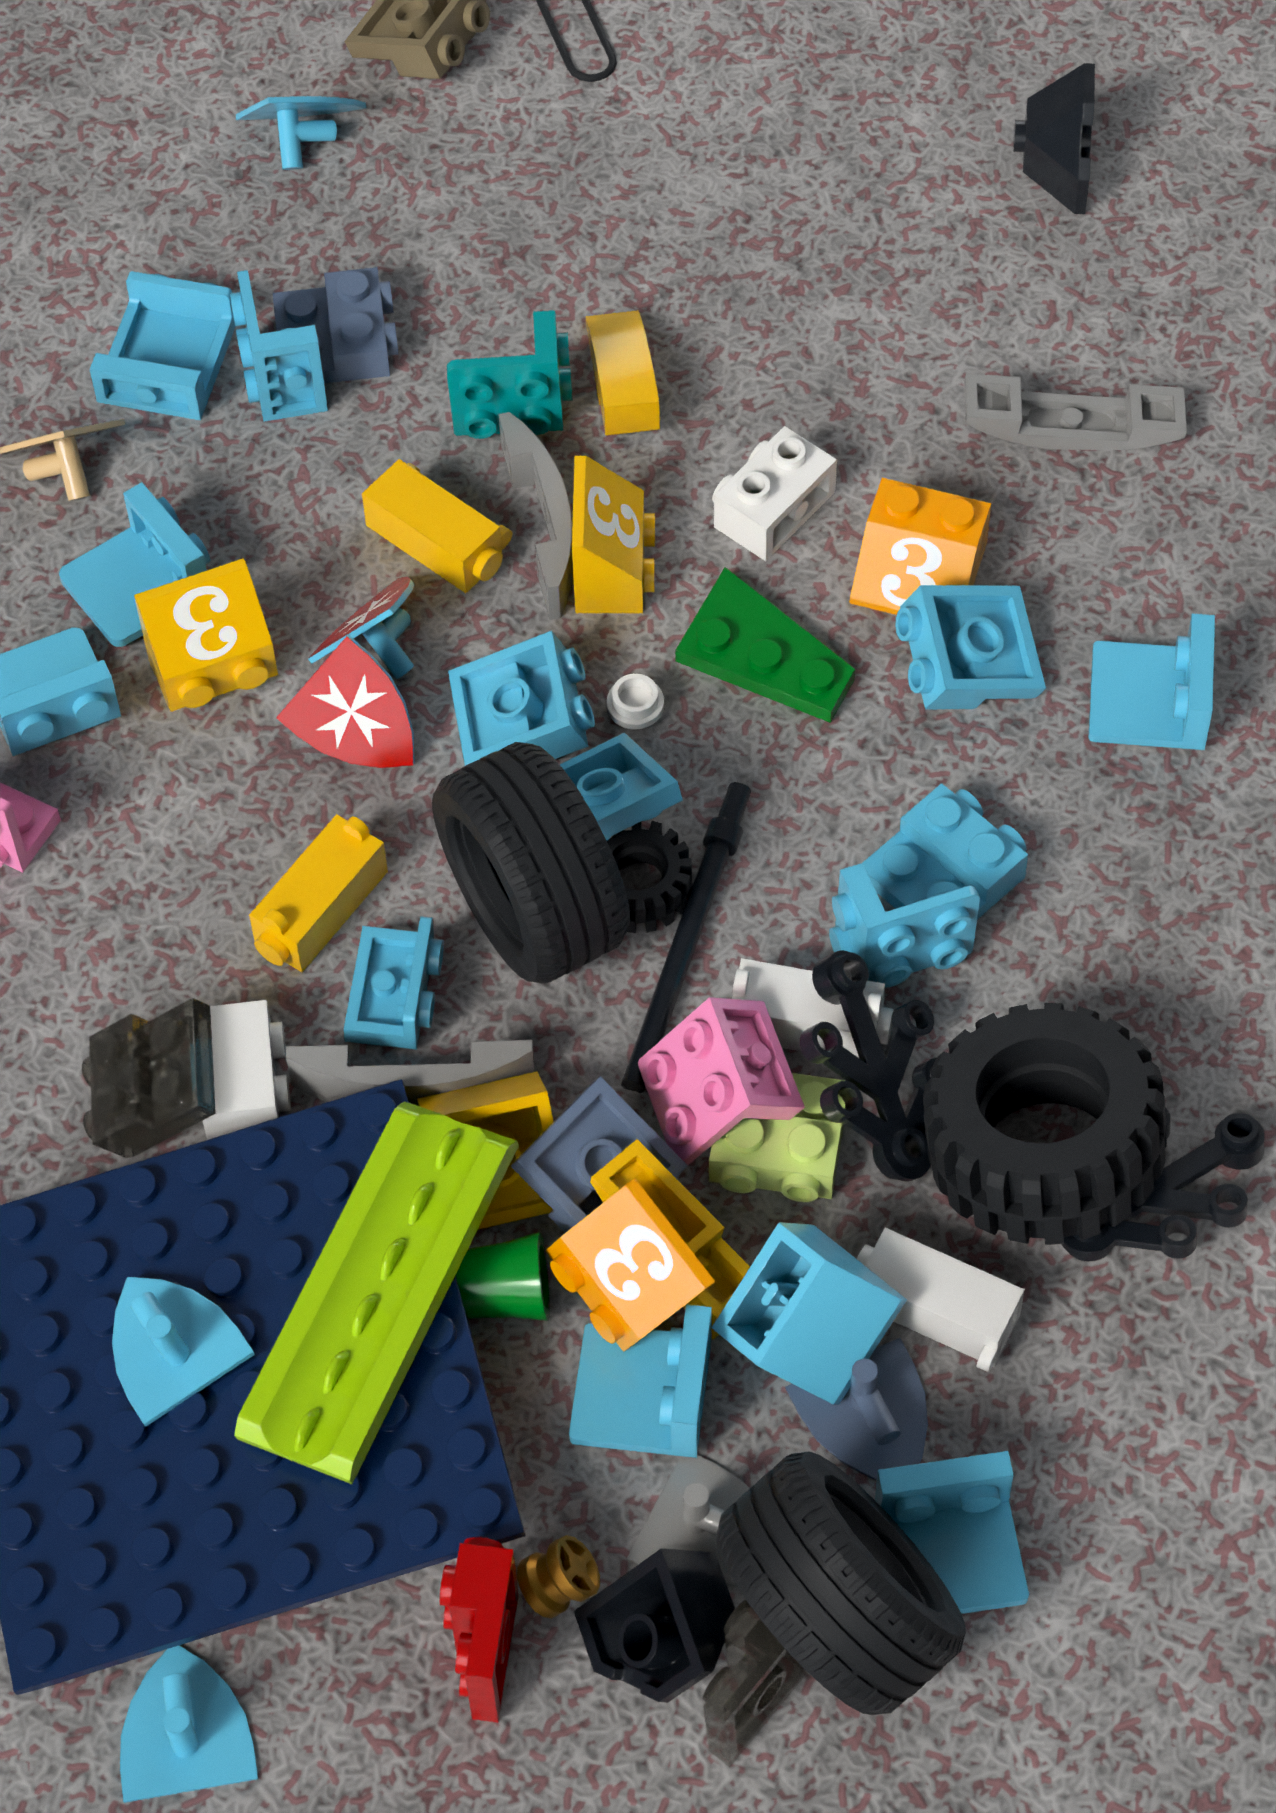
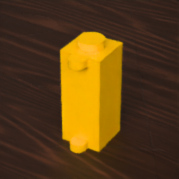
M398 459L362 492L367 527L465 594L480 580L485 582L491 579L500 568L503 559L502 550L511 541L512 531L504 525L498 526L421 474L420 469L413 464H406Z
M336 814L249 914L255 941L254 945L257 951L274 965L282 966L285 962L298 971L303 972L388 873L384 842L371 835L367 825L359 818L352 816L347 821Z

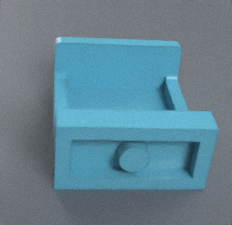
M131 271L126 280L129 302L109 354L96 353L90 367L96 401L98 403L201 420L236 327L230 293L233 292L228 287L218 286L213 283H198L169 278L161 274Z

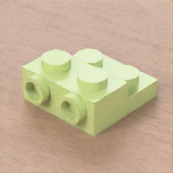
M792 1073L805 1108L791 1120L752 1118L741 1120L711 1146L709 1181L720 1183L723 1188L737 1193H749L756 1188L778 1191L788 1199L798 1202H811L818 1197L832 1199L844 1123L832 1122L824 1115L820 1106V1096L824 1089L846 1080ZM838 1095V1101L840 1105L845 1109V1102L843 1101L842 1097Z

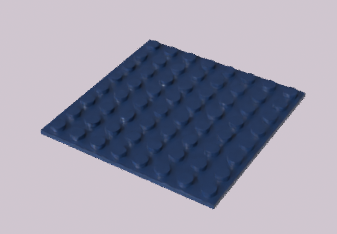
M402 1079L0 1205V1621L13 1690L16 1695L49 1687L458 1557L460 1543H464V1540L470 1537L489 1538L502 1544L526 1536L456 1275L353 1484L237 1440L234 1436L238 1415L394 1109L404 1101L409 1103ZM127 1277L162 1279L193 1289L223 1310L238 1327L255 1353L254 1356L146 1427L130 1404L116 1374L112 1347L115 1310Z

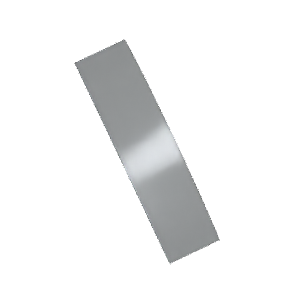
M969 373L965 375V423L983 433L1009 442L1049 450H1133L1177 441L1185 438L1187 433L1184 388L1130 384L1126 398L1026 392L1021 391V377Z
M510 412L499 414L501 448L512 487L516 489L535 485L550 541L535 544L537 577L549 620L561 618L566 607L573 579L572 519L567 491L554 460L538 437Z
M532 1040L471 1041V1063L351 1066L348 1045L286 1046V1060L291 1085L326 1102L402 1079L409 1103L418 1106V1098L535 1072Z

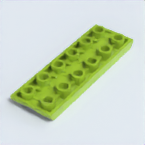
M406 1101L394 1109L238 1415L234 1435L237 1440L353 1484L519 1147L517 1140L480 1127L461 1123L443 1114Z

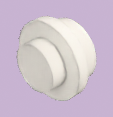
M628 674L617 680L607 695V711L610 718L619 726L627 729H643L653 725L661 717L664 711V696L658 685L648 676Z

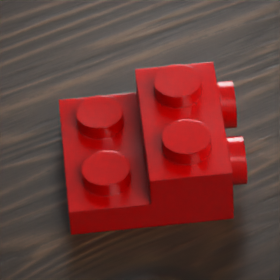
M483 1537L465 1539L464 1543L459 1545L456 1566H444L439 1602L441 1606H445L444 1629L453 1630L457 1652L455 1672L461 1674L459 1696L469 1698L473 1720L498 1723L519 1593L514 1550L504 1548L501 1543Z

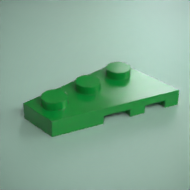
M724 567L675 650V662L831 723L855 680V668L726 567Z

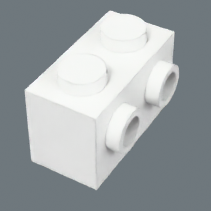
M784 426L769 442L767 440L760 442L751 453L748 462L734 476L731 474L727 475L720 481L712 497L714 503V528L767 561L835 493L837 459Z

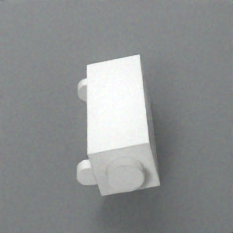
M741 958L739 969H737L735 974L732 999L764 1001L782 1048L801 1051L800 1036L802 1032L820 1022H829L840 1031L843 1047L859 1058L841 1004H831L819 996L813 985V971ZM867 981L863 994L880 1043L887 1045L892 1028L894 1009L883 1007L885 983ZM817 1035L820 1046L825 1050L823 1040Z
M884 1228L875 1247L867 1244L864 1245L857 1260L907 1299L893 1322L977 1359L976 1367L986 1372H989L992 1366L995 1367L1020 1317L1025 1289L888 1228Z

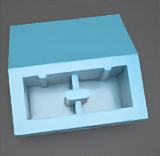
M779 1222L711 1328L758 1367L833 1405H839L851 1387L854 1363L860 1359L870 1358L907 1299L815 1225Z

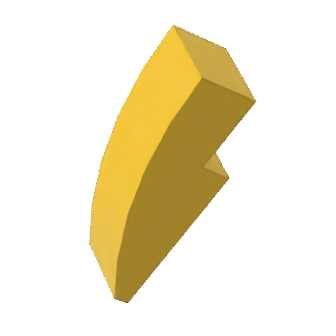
M639 310L585 316L605 436L659 430V397L648 341Z
M636 1139L591 1177L590 1183L602 1202H605L632 1179L636 1178L715 1280L713 1284L687 1303V1305L712 1307L713 1326L750 1266L721 1238L725 1227ZM712 1329V1339L714 1340L719 1334Z

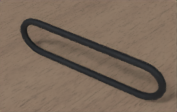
M536 0L565 66L573 77L582 81L593 82L605 79L614 72L617 64L616 56L590 0H582V3L609 59L608 67L597 74H585L575 68L545 1Z

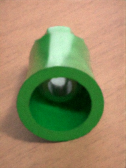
M541 1232L506 1242L468 1248L456 1273L467 1319L521 1318L549 1321V1275Z

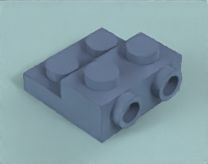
M378 267L324 273L325 287L273 293L276 331L315 325L324 383L390 376L388 356L399 355L395 322L384 323L383 314L394 313L390 281L379 282Z
M600 1076L519 1156L511 1167L553 1209L548 1216L566 1233L603 1203L590 1183L591 1177L636 1139L675 1178L688 1165Z

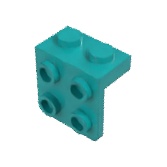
M555 310L533 311L535 355L456 359L447 364V381L453 429L456 436L468 435L475 439H484L493 434H500L499 414L507 412L521 420L536 436L545 434L548 431H564L562 401H573L571 368H560V366H570L568 332L557 333Z

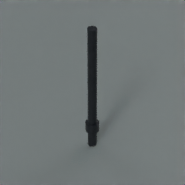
M732 782L729 784L718 817L712 818L703 838V845L706 850L622 1079L621 1086L624 1089L643 1093L646 1088L638 1067V1061L661 1040L666 1032L728 856H733L737 851L743 834L740 822L751 794V789L743 783Z

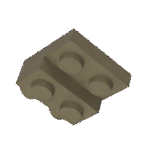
M376 0L344 42L352 58L392 60L400 76L441 79L450 66H458L462 62L465 45L474 37L476 32L481 33L487 29L491 11L485 0Z

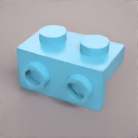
M420 916L418 932L362 926L343 1029L345 1042L417 1050L420 1028H431L433 1021L435 992L427 991L429 976H439L443 962L444 940L434 939L433 917Z

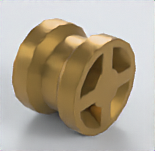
M565 1535L550 1543L546 1554L535 1552L522 1559L517 1567V1580L526 1602L536 1613L545 1618L552 1619L568 1609L571 1600L582 1602L597 1594L600 1588V1574L597 1563L587 1547L573 1536Z

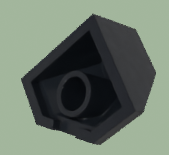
M1092 63L1082 64L1027 98L1025 120H1015L1013 152H1023V173L1074 214H1085L1089 188L1091 134L1095 104V64Z
M662 1548L574 1610L593 1671L611 1680L624 1681L640 1689V1694L657 1702L666 1703L714 1671L737 1613L715 1552Z

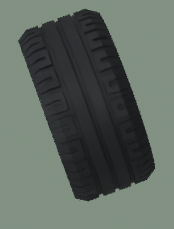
M514 742L441 779L433 793L432 810L438 837L446 859L469 908L498 954L519 977L528 982L546 984L620 946L630 926V909L618 866L607 840L580 791L565 770L548 752L534 744Z
M810 1451L787 1455L772 1470L757 1481L755 1485L747 1490L737 1502L733 1503L722 1513L716 1534V1544L720 1556L740 1592L764 1625L793 1658L824 1688L849 1707L868 1715L892 1713L961 1652L966 1634L965 1622L957 1604L938 1574L891 1516L850 1476L821 1455Z

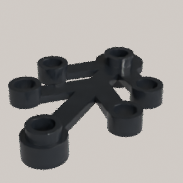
M844 950L836 951L815 964L812 972L813 985L823 1000L834 1005L841 1004L859 1058L843 1047L840 1031L829 1022H820L802 1032L800 1048L803 1055L812 1063L824 1064L846 1080L823 1090L820 1096L822 1112L832 1122H843L873 1144L874 1162L880 1172L886 1177L905 1182L916 1180L925 1175L931 1165L925 1134L923 1094L925 1084L931 1079L930 1069L937 1058L925 1061L914 1068L912 1083L915 1089L905 1112L898 1095V1090L916 1040L930 1033L933 1029V1013L929 1006L920 1000H912L896 1008L892 1015L893 1031L884 1053L863 994L869 978L867 964L856 953ZM910 1014L916 1021V1027L912 1024L910 1020ZM817 1035L823 1040L825 1050L820 1046ZM860 1091L874 1100L880 1118L863 1107V1097ZM838 1095H840L843 1101L845 1102V1109L840 1105L838 1101Z
M1165 1107L1166 1137L1168 1138L1170 1135V1113ZM1233 1113L1228 1115L1217 1125L1213 1139L1163 1168L1162 1175L1154 1181V1191L1139 1207L1131 1203V1216L1114 1227L1109 1222L1101 1225L1100 1234L1084 1240L1080 1239L1079 1234L1064 1237V1244L1061 1245L1074 1258L1088 1262L1104 1258L1111 1252L1114 1246L1162 1251L1168 1257L1176 1259L1188 1257L1195 1251L1197 1246V1227L1190 1218L1213 1220L1217 1225L1227 1228L1236 1227L1243 1223L1247 1217L1248 1198L1245 1191L1234 1184L1219 1185L1213 1189L1211 1194L1181 1191L1180 1189L1221 1164L1236 1170L1249 1169L1257 1165L1264 1155L1265 1133L1263 1127L1248 1114ZM1240 1133L1247 1136L1243 1138H1237L1232 1136L1231 1134ZM1223 1202H1232L1238 1205V1207L1226 1210L1218 1205ZM1142 1212L1171 1215L1162 1220L1159 1226L1129 1221ZM1172 1233H1183L1188 1237L1181 1241H1175L1167 1236Z

